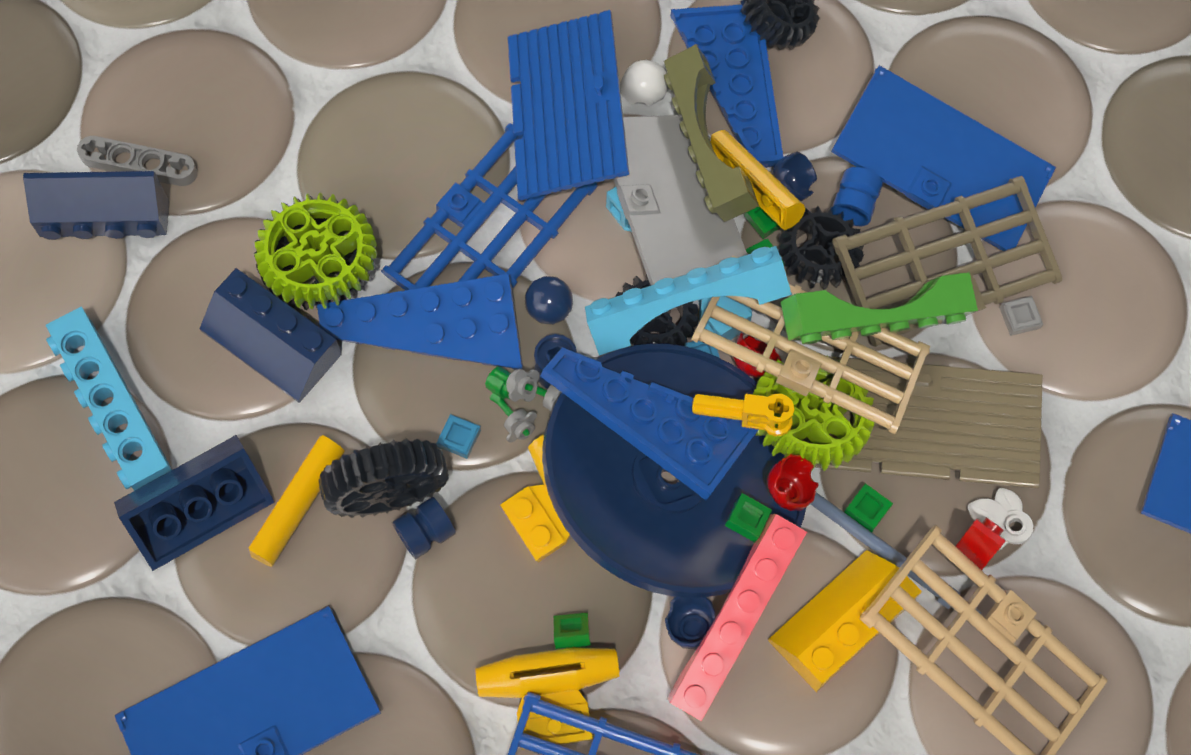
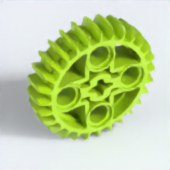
M320 192L315 200H312L308 193H306L305 201L299 202L294 196L293 205L289 207L282 202L283 211L281 213L271 210L273 221L263 220L265 230H258L260 241L255 242L257 253L254 255L258 271L263 277L265 285L268 288L272 287L276 297L282 295L286 303H289L294 298L298 308L301 307L304 301H307L309 308L313 310L315 302H321L323 308L326 309L327 300L333 299L336 305H339V296L344 294L348 299H351L349 291L351 288L361 291L359 280L369 281L367 271L374 270L373 260L377 259L375 249L377 243L373 235L372 226L368 223L364 213L359 214L356 205L349 207L348 201L345 198L337 204L334 194L328 200H324L323 194ZM327 218L328 220L318 225L314 219ZM296 225H304L301 229H293ZM342 231H350L347 235L344 236L337 235ZM286 236L289 244L275 252L280 239ZM357 248L356 257L352 264L348 266L343 257ZM285 266H295L293 269L289 271H282V269ZM331 272H341L336 277H327ZM312 276H315L319 284H303L304 281Z
M779 360L776 361V362H778V363L784 365L783 362H781V361H779ZM819 368L815 380L829 386L834 374ZM767 372L758 380L753 395L769 397L773 394H783L788 396L794 403L792 430L787 434L773 436L760 429L756 432V436H765L763 447L771 444L774 446L772 456L779 452L784 454V458L789 454L801 455V458H806L814 467L816 464H820L822 470L825 471L830 463L835 468H838L842 461L849 463L854 455H858L861 452L863 446L869 440L875 422L852 412L854 419L852 427L851 423L843 416L848 411L847 409L832 402L828 404L823 401V398L810 392L806 397L776 383L778 377ZM840 378L836 390L868 405H873L874 398L866 397L869 392L868 390ZM775 413V416L781 417V414ZM829 434L836 435L839 439L832 438ZM808 437L812 443H808L802 440Z

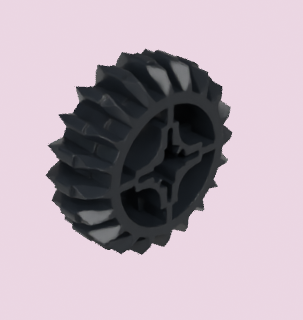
M815 0L740 1L743 5L741 13L746 15L744 23L751 24V32H757L760 35V40L766 39L770 47L777 44L780 50L785 47L791 50L804 44L815 32L820 19L817 15L820 8L814 4Z
M817 206L814 208L813 213L805 208L801 220L787 230L783 229L778 240L780 244L778 252L782 256L784 267H789L788 276L799 275L797 279L798 284L803 283L804 280L810 281L809 286L811 289L815 287L816 283H820L823 290L828 288L829 282L837 288L842 280L848 281L841 262L836 263L834 260L836 251L833 246V238L842 235L849 237L861 233L860 229H852L854 226L853 219L844 221L843 211L838 215L832 214L831 207L826 212H822L820 207ZM807 233V242H804V245L798 248L796 240ZM864 245L848 250L854 268L860 267L859 263L862 262L864 257L862 251Z
M647 274L645 281L636 276L633 279V285L625 282L623 292L633 288L642 289L651 286ZM618 292L615 297L623 295V292ZM694 301L676 307L681 316L677 326L672 322V317L669 315L671 310L664 312L660 317L652 319L631 337V344L686 346L687 338H692L695 332L693 327L698 325L699 318L696 316L698 314L697 304H693Z

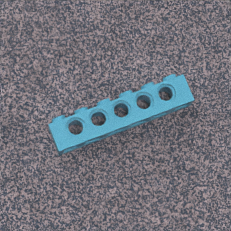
M82 306L46 324L51 335L46 341L55 356L61 354L65 362L60 364V367L69 382L75 380L79 389L75 390L74 394L83 408L87 406L90 408L93 415L88 417V420L97 435L103 433L107 441L102 444L103 449L111 462L118 461L121 470L116 473L125 489L127 490L132 487L135 491L171 471V466L95 326ZM85 346L82 351L73 353L77 347ZM99 371L95 378L87 380L91 373ZM113 397L110 404L101 406L105 399ZM128 424L123 432L115 433L118 426ZM142 450V454L138 459L129 460L132 453Z

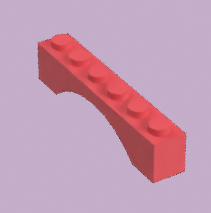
M770 514L760 538L753 544L749 556L724 605L667 697L671 704L698 720H703L806 536L807 532L777 514Z

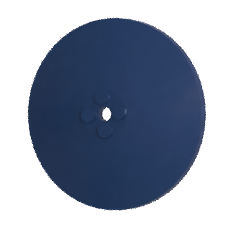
M634 345L613 351L596 359V361L601 362L604 368L620 374L622 371L633 374V379L648 385L653 382L692 398L697 394L744 400L745 394L753 395L757 385L754 379L731 363L701 350L679 345ZM560 394L549 416L544 433L542 464L548 494L558 517L574 541L589 557L616 577L636 587L653 593L683 598H704L731 592L754 544L753 541L724 526L737 498L742 493L772 509L771 514H777L800 528L806 512V508L797 511L786 510L773 500L768 489L767 478L772 467L784 459V454L779 452L772 456L774 446L771 444L763 447L765 436H756V434L753 436L712 494L705 500L677 478L676 484L665 482L661 473L668 471L565 394Z

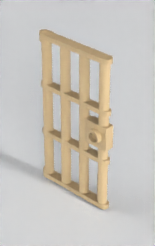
M789 284L792 295L807 293L801 289L802 287ZM726 296L778 320L773 332L717 306L720 297L711 298L692 336V341H701L757 367L756 370L761 373L765 371L778 377L776 383L806 397L809 392L823 398V401L828 404L832 402L888 428V432L895 435L923 362L930 352L929 345L921 341L917 343L900 334L890 332L887 328H881V333L870 335L916 356L912 368L857 343L856 340L860 331L852 332L851 337L841 340H832L831 335L822 336L823 342L843 350V354L838 362L795 341H788V338L780 335L785 324L782 307L771 302L759 305L758 299L749 297ZM710 317L767 343L768 345L763 355L705 329ZM774 347L789 353L784 365L769 359ZM850 354L908 380L904 391H900L846 366ZM819 368L834 374L829 386L815 380ZM840 378L898 404L894 416L836 390Z
M937 525L933 526L873 603L862 613L860 620L869 628L874 627L917 666L916 671L921 675L926 674L974 717L973 722L978 727L984 726L1013 754L1036 755L992 715L1003 699L1050 740L1040 755H1055L1103 689L1107 679L1102 674L1097 675L1052 634V629L1048 625L1043 626L1034 618L1037 613L1012 590L1004 591L995 583L996 578L991 574L987 576L941 534L942 530ZM931 544L979 586L968 601L962 598L920 560ZM911 570L958 612L947 628L899 586ZM987 594L996 603L984 617L975 608ZM890 597L938 639L927 655L879 613ZM966 620L1015 663L1004 679L955 636ZM1026 629L1034 638L1025 651L1022 652L1014 642ZM1042 645L1089 686L1079 701L1075 700L1032 661ZM946 647L994 690L984 706L979 704L934 663ZM1022 672L1026 673L1069 712V715L1059 729L1012 688Z

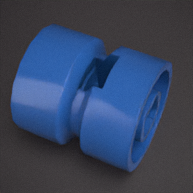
M851 167L846 169L840 182L839 192L836 194L832 205V214L838 215L843 211L844 221L853 219L854 226L868 225L875 210L876 199L879 197L883 186L881 177L867 168Z

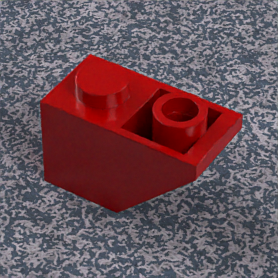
M987 517L983 522L976 518L955 547L983 570L1005 543V538L1001 536L1004 529Z

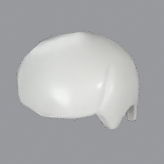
M649 60L636 61L624 73L620 82L621 94L632 105L641 102L651 106L653 103L663 99L669 88L664 79V74L667 72L659 63Z

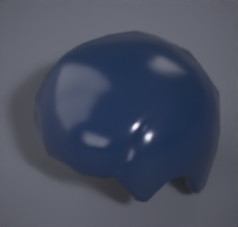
M796 151L784 156L775 164L772 175L798 200L803 201L814 193L812 190L809 191V189L817 180V175L806 155Z
M543 276L534 280L525 294L526 310L533 319L541 324L554 325L563 321L573 307V296L570 287L563 280L555 276Z
M674 597L670 602V610L665 618L668 635L673 642L683 649H697L716 619L717 613L712 602L706 597Z

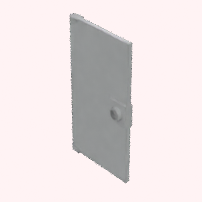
M682 115L623 117L630 175L616 177L614 182L625 218L628 219L650 285H655L657 281L664 278L673 279L686 275L695 268H708L717 265L722 260L732 257V255L738 258L747 255L734 218L724 222L717 213L712 214L707 207L704 198L708 195L707 189L701 186L696 175V171L700 170L699 165L692 160L688 151V146L692 145L690 138L687 139L680 127V122L683 121Z

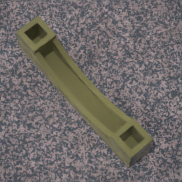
M697 44L664 60L667 73L664 74V79L669 89L674 91L675 97L672 98V103L677 113L682 115L683 121L680 122V127L687 139L690 138L692 145L688 146V151L692 160L699 165L700 170L696 171V175L701 186L707 189L708 195L704 197L707 207L712 214L717 213L726 222L758 207L759 204L751 181L739 166L732 169L723 163L714 152L706 125V103L710 86L716 82L708 59Z

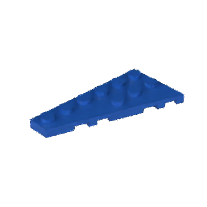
M743 5L671 9L670 17L687 48L697 44L708 59L716 82L710 86V91L736 140L764 167L775 166L783 158V150L766 39L760 40V35L757 32H751V24L744 23L746 15L741 13Z
M509 274L339 301V305H336L335 302L327 303L326 309L323 308L322 304L317 305L320 328L337 341L373 345L440 358L512 368L513 370L523 369Z
M563 347L546 365L540 375L705 500L712 494L759 430L742 427L741 420L694 414L692 411L694 398L653 382L650 385L633 379V374L622 371L620 374L602 367L601 362Z

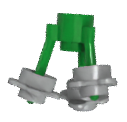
M496 367L489 373L486 379L485 386L492 392L490 400L499 405L508 416L504 427L509 432L506 439L510 443L514 442L517 438L524 440L533 433L535 429L533 423L537 414L534 411L527 413L524 409L513 412L504 399L508 398L514 402L524 399L530 402L538 394L544 397L543 407L552 411L562 393L553 385H550L548 390L538 387L537 381L540 375L535 369H532L530 372L517 369L510 373L502 367Z

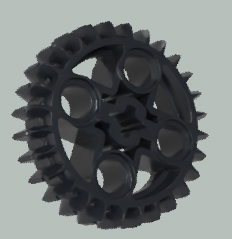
M406 438L400 442H396L393 439L390 443L382 444L380 442L379 445L372 447L367 445L362 450L354 449L352 454L342 455L341 460H333L331 465H327L320 474L319 489L327 511L334 515L338 514L341 517L348 515L353 518L360 515L363 518L366 515L373 514L376 516L384 512L388 514L389 511L396 509L400 511V508L412 507L413 503L423 502L424 498L432 497L435 492H439L441 487L446 485L449 477L444 454L437 444L431 443L428 440L421 442L418 438L413 441H409Z

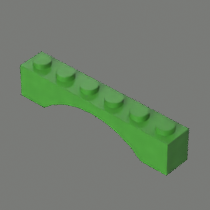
M970 272L944 275L925 283L918 293L903 306L892 309H869L855 306L838 299L826 290L794 294L781 301L788 341L801 339L802 344L822 341V336L831 335L832 340H841L851 337V332L858 331L861 332V336H870L881 333V328L889 327L890 332H899L910 329V324L917 323L919 329L938 325L939 320H946L947 325L957 324L966 321V315L978 311Z

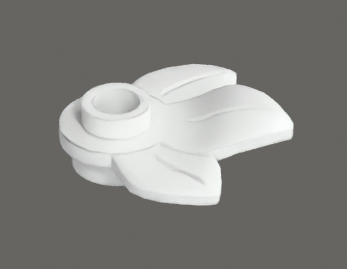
M999 488L995 495V500L978 499L968 504V511L974 521L977 518L983 522L987 517L1004 529L1001 536L1006 541L999 550L1008 543H1025L1032 536L1033 522L1023 512L1022 501L1019 496L1011 490ZM1017 521L1023 527L1020 531H1013L1009 525Z

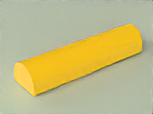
M720 130L711 134V144L717 157L732 169L738 166L751 181L759 206L782 229L787 230L796 225L804 215V204L728 131Z
M324 435L318 438L249 546L252 558L273 567L319 494L321 472L324 471L327 465H331L333 460H340L345 451L340 445Z

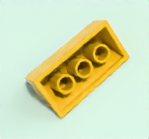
M866 550L768 639L770 644L815 692L821 689L880 634L874 627L869 628L864 624L860 617L895 575L899 567ZM908 576L899 585L915 600L922 592ZM890 597L879 613L892 623L905 609Z

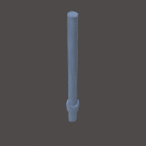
M816 492L815 499L810 505L887 561L897 565L899 568L907 559L905 556ZM911 570L907 576L938 597L937 602L949 610L951 606Z

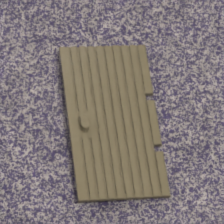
M828 356L829 358L836 361H839L841 358ZM849 358L846 366L852 367L900 391H904L908 381L862 359ZM903 363L913 368V363ZM923 364L895 435L888 432V428L874 423L870 438L858 455H854L849 463L842 461L838 468H835L830 463L827 469L871 473L872 462L882 463L881 474L949 480L950 469L960 470L959 481L1039 488L1043 375ZM868 392L866 397L874 398L873 407L894 416L898 404L873 392ZM848 410L843 416L853 427V414ZM829 434L832 438L839 439L836 435ZM820 464L815 465L816 468H821Z

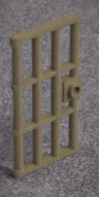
M1023 176L1012 178L1007 184L965 198L963 196L956 197L953 202L906 218L902 216L896 217L894 222L849 237L842 235L833 238V246L840 259L857 306L869 309H878L915 296L925 283L944 275L970 272L978 311L985 309L987 304L993 302L999 304L1004 301V298L1050 282L1056 284L1062 281L1061 272ZM1017 194L1023 212L978 227L975 226L970 209ZM959 213L965 228L964 232L915 248L908 230ZM1027 223L1029 224L1035 241L989 257L987 256L981 239ZM895 234L899 235L905 252L854 268L848 250ZM968 243L971 244L977 261L928 278L926 277L920 262L921 259ZM1040 252L1047 270L999 287L993 268ZM910 264L916 282L866 299L860 280ZM982 273L988 287V291L980 293L976 280L973 278V275ZM943 320L938 321V325L943 323ZM918 323L910 324V329L895 333L901 335L918 329ZM869 336L874 347L882 345L881 340Z

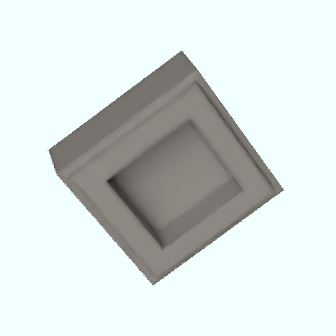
M1032 296L1004 302L999 307L1010 336L1041 329L1043 326Z

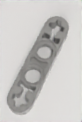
M98 136L85 137L77 145V153L81 161L90 168L109 172L154 171L159 182L177 186L190 185L197 178L198 171L194 161L185 154ZM95 148H97V149L99 150V152H93V151H94ZM127 152L131 154L130 159L125 163L118 164L114 162L115 157L119 153ZM157 158L160 160L157 168L153 170L144 168V164L149 159ZM183 166L187 167L188 171L183 170L181 174H177L176 170H182Z

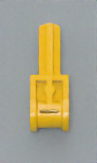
M697 394L693 399L692 411L697 415L742 420V427L765 430L770 435L782 436L791 430L794 403L788 396L783 394H773L769 397L745 394L744 400ZM775 413L781 414V417H776Z

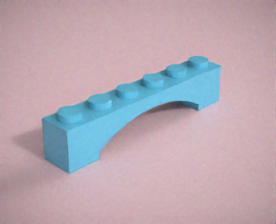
M761 247L749 255L739 258H726L719 264L708 268H695L680 277L661 279L655 285L642 289H629L623 295L611 299H598L591 305L586 306L585 312L590 332L600 356L631 346V337L645 324L668 310L692 301L720 296H741L758 299L759 305L792 295L777 247Z

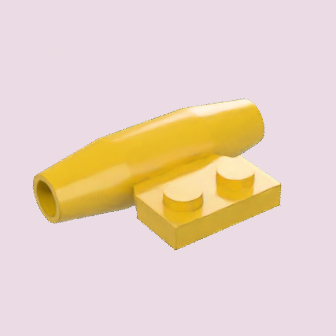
M544 435L535 439L528 446L543 485L527 486L500 504L538 563L564 546L570 537L553 507L545 483L542 464Z
M572 647L522 654L475 668L478 697L522 698L517 711L518 722L523 711L524 696L528 692L540 695V700L589 716L588 703L579 690L620 676L616 649ZM530 712L523 733L558 745L593 739L591 732Z

